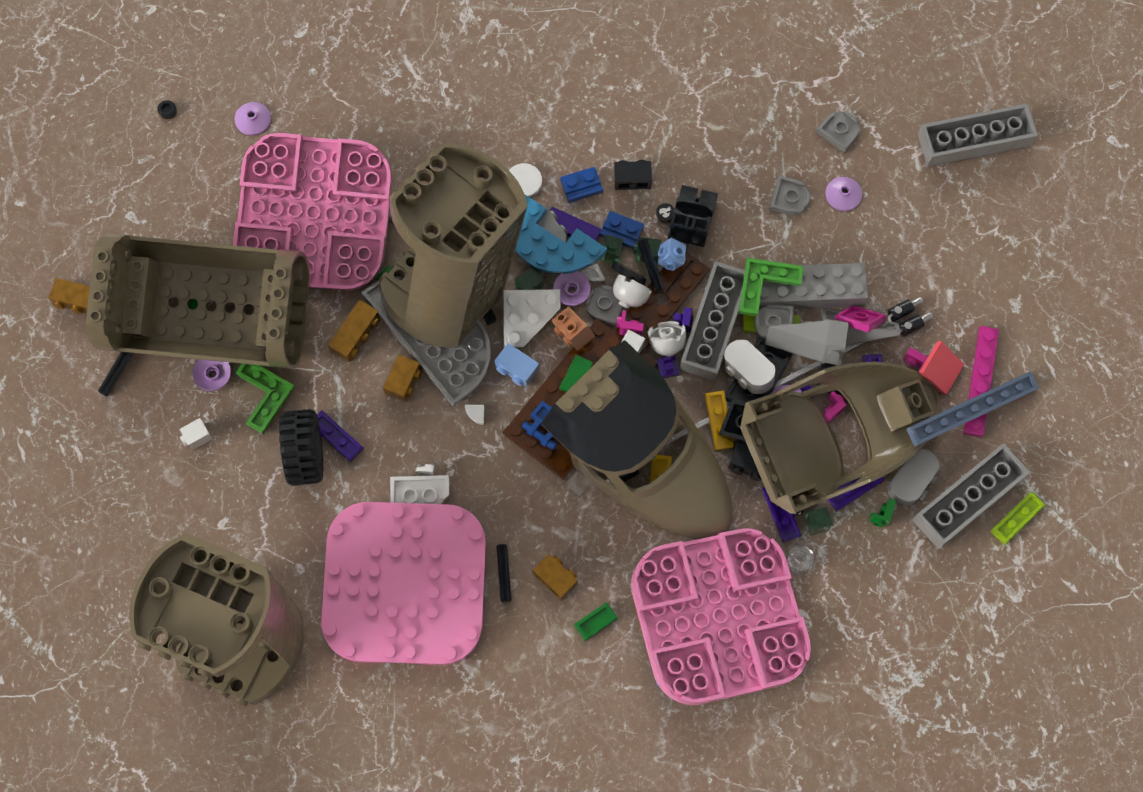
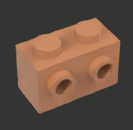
M569 306L551 320L555 326L553 329L560 338L564 336V342L569 347L573 346L577 351L595 337L588 325Z

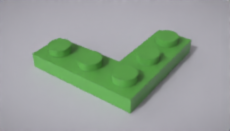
M747 258L739 314L758 316L763 281L801 286L804 266Z
M241 364L235 374L266 392L246 422L247 426L264 435L295 386L260 365Z

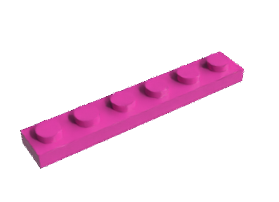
M980 326L978 329L968 400L991 389L999 329ZM987 413L964 423L963 434L982 438L984 436Z

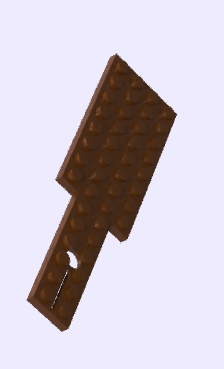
M686 251V260L682 266L674 271L663 267L659 272L664 290L655 292L651 282L647 288L652 293L646 303L640 307L631 306L626 312L625 321L636 320L644 324L642 337L645 338V345L639 354L654 368L657 362L643 353L650 345L649 329L652 326L655 329L658 327V323L669 321L710 270V268ZM659 293L665 294L668 297V303L666 305H657L654 302L655 295ZM596 319L590 326L595 337L579 351L574 347L502 432L505 437L562 480L574 468L570 452L555 437L552 438V441L557 445L553 450L547 446L544 447L536 437H531L527 434V430L522 425L525 421L531 425L535 422L530 415L542 401L553 407L566 393L559 390V387L575 355L593 362L594 365L609 349L622 342L625 335L619 334L620 328L616 327L617 324L613 329H610ZM540 426L538 428L544 435L548 433L544 427Z

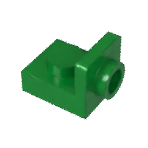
M889 498L886 503H882L879 514L872 512L869 521L875 526L887 527L891 521L897 500Z

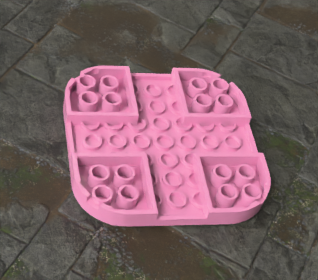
M272 133L261 137L259 141L248 148L242 161L239 184L241 192L238 219L235 222L233 246L291 250L305 253L310 269V288L352 291L367 286L378 276L385 258L393 181L391 167L387 159L375 146L360 140L305 137L299 134Z
M361 502L341 511L329 528L326 544L321 626L324 638L331 649L341 657L359 663L450 665L465 659L478 645L483 630L486 537L478 519L468 510L449 504Z
M749 528L737 529L707 538L687 542L679 541L655 547L647 552L636 565L631 580L634 603L655 680L662 691L671 699L686 705L706 704L785 685L803 671L810 657V638L804 617H800L790 583L792 577L785 554L773 538H768L759 530Z

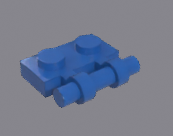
M542 401L530 415L535 422L531 425L525 421L522 427L527 430V434L531 437L534 436L541 441L540 444L544 447L547 446L553 450L557 445L552 441L554 436L549 432L544 435L538 430L552 408Z

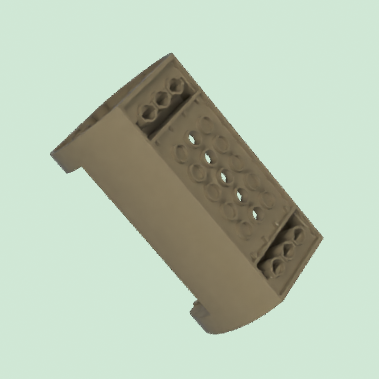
M442 144L438 149L434 148L429 154L425 163L421 162L417 166L415 173L412 176L409 175L404 180L403 186L399 190H394L390 196V212L394 226L402 239L410 247L404 251V257L400 261L397 259L392 264V270L389 273L385 272L379 279V291L382 303L389 316L408 334L429 345L457 348L470 331L477 325L476 321L478 319L481 321L503 295L528 205L519 182L507 168L494 158L469 146ZM407 264H413L414 267H409ZM399 276V277H402L403 279H402V280H398V279H396L395 277Z
M105 233L94 246L85 324L89 340L96 349L294 369L298 365L303 351L310 287L308 259L305 253L301 251ZM173 298L179 299V305L176 308H172L170 305V301ZM193 299H196L198 302V307L194 310H191L189 308V302ZM211 301H215L217 304V308L214 311H209L207 308L208 303ZM229 303L235 304L236 308L233 313L226 311V306ZM247 305H253V314L246 315L245 307Z
M185 533L168 542L151 558L138 579L131 598L129 612L130 629L133 639L139 642L138 647L149 652L153 648L159 651L158 656L170 660L171 657L175 658L177 670L182 673V678L191 682L193 679L200 681V686L209 690L211 687L218 689V694L226 698L229 695L236 697L235 701L244 706H247L248 703L252 705L260 703L275 693L289 677L302 648L303 620L300 609L267 567L189 533ZM165 634V640L157 644L156 638L158 635ZM276 653L279 656L278 660L270 662V656ZM224 674V680L221 683H216V677ZM242 682L241 690L234 691L235 683Z

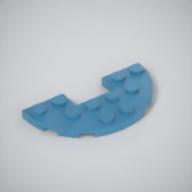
M525 195L528 207L515 251L527 264L547 273L569 274L578 272V270L587 266H592L608 251L605 246L579 229H576L565 243L539 226L538 223L546 214L547 208Z

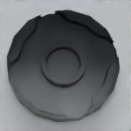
M614 261L611 266L616 272L642 285L647 280L641 274L617 261Z

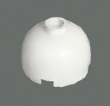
M618 274L613 285V293L619 300L618 304L627 309L630 306H642L652 293L649 288L634 280H627L625 276Z
M674 321L658 323V327L655 329L652 326L648 331L650 346L658 354L667 357L675 355L683 349L686 343L685 326L681 327L679 322Z

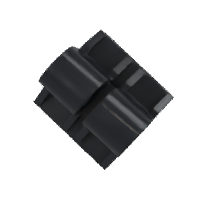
M682 185L674 208L668 239L673 238L679 242L704 247L718 193L702 189L699 198L697 197L698 188Z

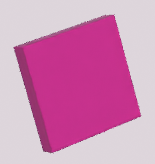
M852 305L835 315V320L848 322L849 327L870 332L885 322L886 315Z

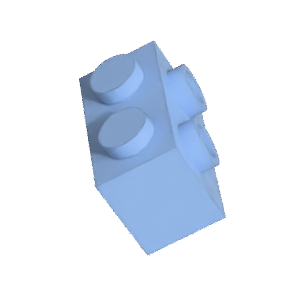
M507 343L495 359L496 370L502 375L507 374L510 376L512 381L519 386L527 387L540 370L538 362Z

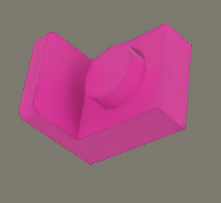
M622 311V316H618L616 326L620 328L619 334L626 335L627 331L630 330L642 336L644 324L636 320L625 321L626 311Z
M910 347L903 360L911 367H918L920 371L928 356Z
M834 391L828 398L832 404L824 410V418L828 423L843 412L847 405L845 399Z

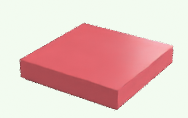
M937 341L919 373L942 395H947L962 370L964 363L942 341Z

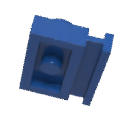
M595 167L560 177L568 203L603 193V187Z
M610 211L600 231V237L634 250L644 224Z

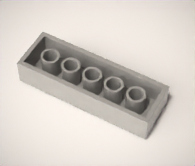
M1027 104L922 124L917 134L927 167L1032 146L1038 136Z
M717 261L714 262L679 370L716 381L739 312L745 270Z
M865 263L799 265L804 266L801 286L763 281L759 310L770 304L794 306V309L850 307L852 305L865 306L868 299Z
M1003 443L921 510L912 521L939 550L1025 479L1030 471Z

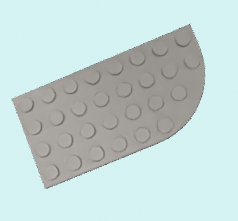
M407 264L409 267H414L413 264ZM399 276L395 277V278L398 279V280H402V279H403L402 277H399ZM379 281L361 292L368 304L379 311L378 316L414 360L420 363V367L453 407L480 386L489 369L491 347L487 331L479 319L476 321L477 325L469 332L457 348L437 347L414 338L393 321L382 303Z

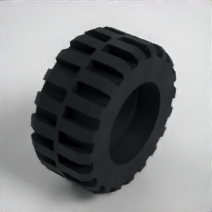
M312 409L283 412L279 420V442L283 471L287 483L291 486L321 482L324 475L322 439L316 412Z

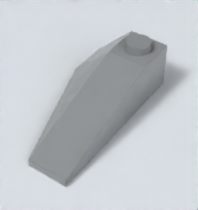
M821 309V321L823 319L835 320V315L842 311ZM885 321L870 332L848 326L846 345L900 335L899 324Z
M823 319V321L817 322L805 321V323L769 325L765 344L820 362L841 365L849 323L833 319Z

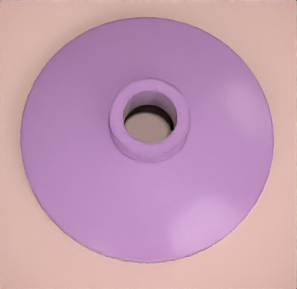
M258 102L242 105L235 114L236 127L246 135H259L271 123V114L268 108Z
M838 177L827 185L825 196L827 202L834 209L850 211L861 202L862 190L855 180L848 177ZM842 189L847 190L848 193H843Z
M581 272L561 273L554 281L553 290L560 289V303L567 306H577L587 300L590 295L591 286L588 278ZM569 289H574L575 292H574V293H570L568 290H569Z
M198 360L193 367V380L203 390H219L230 379V365L228 362ZM215 372L216 376L211 378L210 374Z

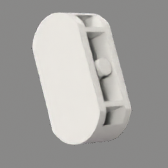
M736 340L727 346L724 354L726 372L731 377L734 376L743 389H748L753 394H762L769 391L775 381V366L747 340Z

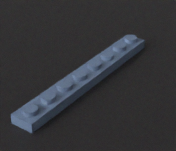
M1030 371L906 428L915 447L1039 389Z

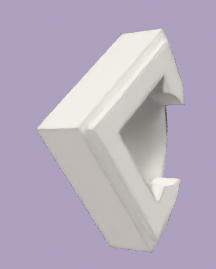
M598 264L580 271L588 278L589 282H605Z
M465 405L469 418L477 424L484 425V405Z
M419 464L416 467L415 473L434 476L435 467L431 464H425V467Z

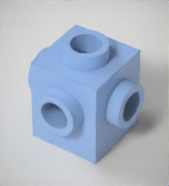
M673 238L662 243L658 251V264L671 271L682 266L686 260V245Z

